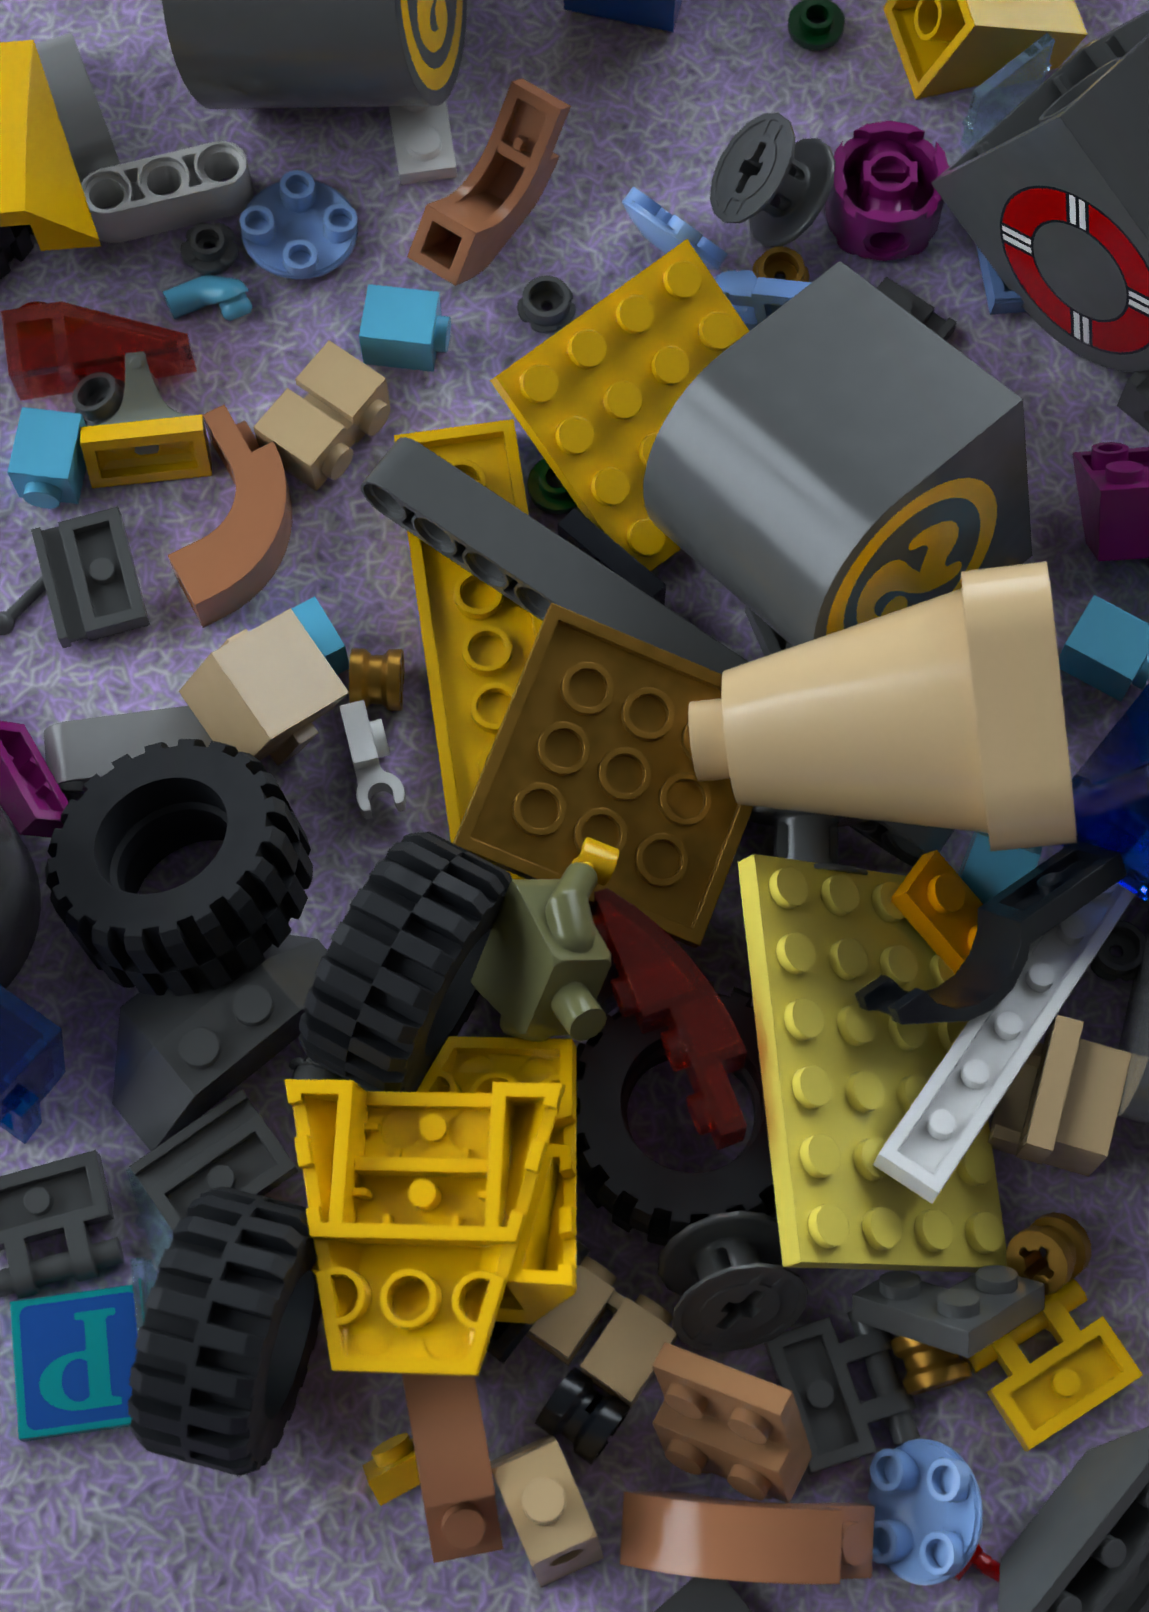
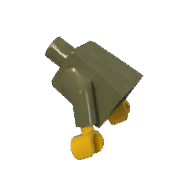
M586 837L579 857L573 859L561 879L511 880L471 980L474 988L501 1014L500 1028L506 1035L534 1042L546 1041L552 1036L570 1035L574 1040L584 1041L596 1036L604 1027L607 1019L606 1013L596 999L611 966V953L593 922L588 899L597 884L605 886L609 882L618 861L619 849Z

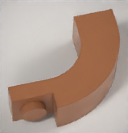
M523 78L512 81L488 144L478 163L466 180L453 193L426 205L407 257L455 286L470 280L487 268L534 209L548 184L560 157L553 151L571 106Z
M225 404L203 414L210 441L236 486L233 505L224 521L214 531L168 555L175 577L203 628L240 609L266 586L282 562L292 529L290 490L282 460L274 442L259 448L257 440L247 422L244 420L235 424Z
M401 1374L433 1562L438 1563L503 1550L494 1481L475 1376Z
M624 1491L620 1564L682 1576L757 1583L840 1584V1579L872 1578L875 1506L855 1502L775 1503L745 1501L681 1491Z

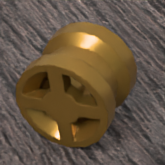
M365 648L351 649L349 663L350 703L364 700L366 708L370 704H383L388 711H402L405 676L403 649H389L384 655H371Z
M1048 1213L1040 1216L1028 1228L1021 1230L1009 1241L1006 1250L1007 1267L1016 1270L1018 1276L1044 1283L1045 1295L1053 1294L1088 1266L1092 1256L1091 1241L1086 1230L1077 1220L1063 1213ZM1042 1247H1044L1046 1251V1255L1044 1258L1040 1253V1249Z
M902 1336L890 1341L894 1355L903 1359L907 1375L903 1380L907 1395L922 1394L954 1385L973 1377L969 1363L961 1359L957 1354Z

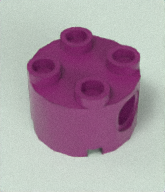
M890 120L869 123L855 130L853 138L846 141L844 145L842 141L835 150L834 182L825 204V214L829 230L836 237L838 246L846 253L857 254L862 258L890 261L920 254L929 245V241L938 230L944 200L931 183L949 165L946 154L940 145L936 142L934 148L930 142L923 139L925 134L923 130L912 124Z

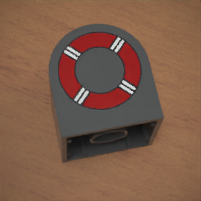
M1149 10L1084 45L931 183L1008 289L1016 292L1021 297V300L1024 301L1022 307L1040 327L1063 346L1082 358L1106 368L1125 372L1149 370Z

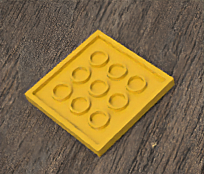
M686 239L492 378L490 382L583 515L651 572L681 549L653 524L645 508L643 483L652 445L667 415L690 383L709 363L747 334L749 329L695 249Z

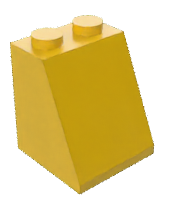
M888 0L883 6L915 100L1059 68L1088 35L1075 0Z

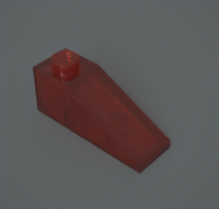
M62 301L53 303L29 302L20 308L1 311L8 373L20 401L73 392L83 378L96 372L109 373L114 378L120 379L125 383V354L131 352H145L150 373H153L155 378L197 372L195 357L187 333Z

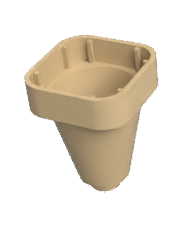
M1047 562L961 571V589L724 670L721 683L722 698L691 701L689 703L690 745L698 782L730 779L738 805L988 833L991 852L1076 843L1072 780Z

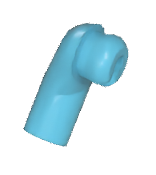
M202 275L163 291V296L174 319L217 303L221 308L222 316L228 321L249 314L252 310V303L245 293L249 289L239 279Z

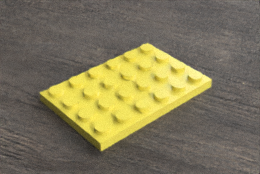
M753 854L739 861L738 871L783 1267L976 1273L979 1268L984 1266H1007V1248L992 1144L988 1143L990 1136L989 1120H987L933 1204L873 1165L887 1140L969 1022L901 1025L894 1022L888 1014L880 1011H867L859 1006L855 993L882 974L892 978L902 989L911 991L914 988L924 991L934 989L955 975L953 970L934 952L891 901V897L906 876L867 870L868 875L815 869L814 862Z

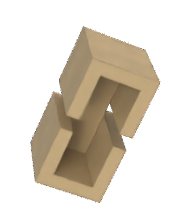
M330 340L295 378L296 385L308 392V394L302 398L287 388L253 427L259 448L274 442L280 454L284 470L315 491L321 487L328 477L336 480L346 471L353 458L354 452L351 446L355 442L358 443L365 434L369 436L377 434L386 423L391 411L386 378Z
M586 1256L576 1269V1293L537 1320L525 1336L569 1366L606 1310L612 1311L615 1315L581 1363L580 1368L583 1373L592 1379V1383L609 1395H615L632 1408L655 1373L652 1365L664 1342L674 1345L678 1335L673 1328L668 1326L673 1316L655 1301L642 1294H639L634 1302L628 1297L625 1298L617 1293L615 1288L612 1287L617 1280L615 1275L597 1261Z

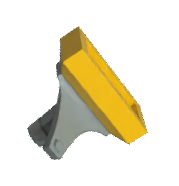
M145 352L126 353L125 388L123 401L118 412L106 422L95 426L81 427L80 445L92 489L212 476L211 453L203 414H182L170 408L159 394L158 379L154 377L153 373H150Z

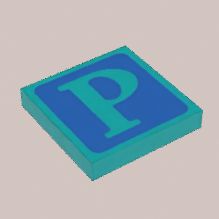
M146 1283L10 1302L19 1440L25 1442L130 1427L132 1418L128 1414V1400L132 1395V1387L129 1385L131 1367L136 1359L137 1348H135L138 1331L139 1327L143 1325L147 1310L145 1305L149 1295V1286Z

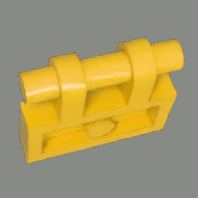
M1074 1278L1070 1279L1056 1293L1045 1295L1044 1310L972 1357L966 1358L962 1356L963 1360L969 1363L970 1369L974 1374L996 1361L1008 1376L1007 1379L986 1393L1025 1452L1031 1450L1143 1376L1104 1316L1084 1329H1079L1069 1313L1087 1302L1088 1299L1084 1290ZM1046 1328L1051 1332L1059 1345L1029 1363L1019 1345Z

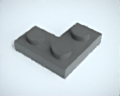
M1002 1265L981 1267L976 1273L950 1289L921 1281L920 1276L913 1272L889 1271L882 1274L878 1280L852 1294L853 1321L966 1358L972 1357L1045 1309V1284L1018 1276L1016 1270Z

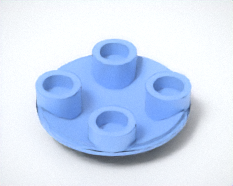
M294 170L287 172L282 176L280 182L266 187L252 198L240 216L241 238L249 256L264 270L284 278L310 279L333 271L349 257L357 241L358 217L354 208L340 192L324 183L314 181L313 177L305 171Z
M631 188L625 199L621 202L630 219L648 241L666 254L688 239L707 269L719 270L721 268L720 265L728 255L725 251L709 241L682 219L661 208L662 206L637 188Z
M915 1439L904 1442L894 1449H882L876 1453L870 1465L872 1481L868 1492V1499L871 1505L875 1506L873 1561L878 1564H885L895 1575L914 1584L934 1585L953 1578L972 1558L981 1534L983 1520L982 1500L974 1474L965 1460L956 1451L938 1441Z

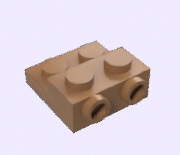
M664 1342L652 1365L664 1395V1401L652 1423L664 1450L665 1457L673 1465L685 1472L695 1475L713 1473L726 1478L731 1487L749 1498L755 1500L775 1498L782 1502L790 1503L813 1456L793 1391Z

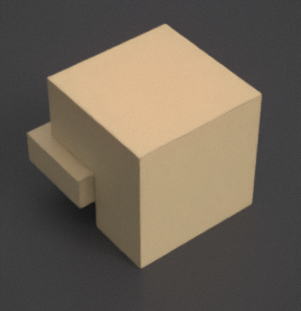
M290 608L251 631H248L246 628L228 638L219 649L210 653L182 686L179 693L212 741L235 746L238 752L249 753L259 761L270 755L277 766L298 754L319 733L312 722L330 712L349 691Z
M1057 1015L1046 1031L1044 1043L1037 1044L995 1108L990 1125L988 1143L992 1144V1149L1016 1155L1015 1157L1041 1165L1047 1164L1089 1177L1108 1157L1132 1053L1081 1039L1084 1022Z

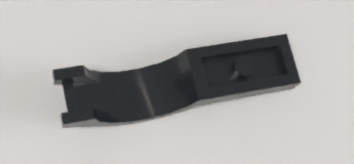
M1076 840V843L1069 844L978 907V928L970 954L954 976L934 989L924 991L914 988L911 991L902 989L892 978L882 974L855 993L860 1008L888 1014L894 1022L901 1025L963 1022L993 1010L1014 988L1027 962L1030 944L1127 876L1121 853Z

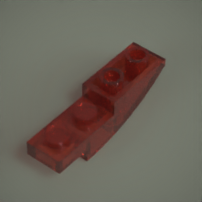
M604 888L594 892L595 915L592 918L611 953L619 977L611 979L610 983L623 1018L635 1015L642 1034L668 1025L669 1030L661 1033L662 1043L675 1072L682 1069L686 1070L694 1090V1094L686 1096V1102L699 1135L711 1133L717 1150L744 1141L747 1124L727 1074L744 1068L747 1050L720 998L689 955L663 928L636 906L610 889Z

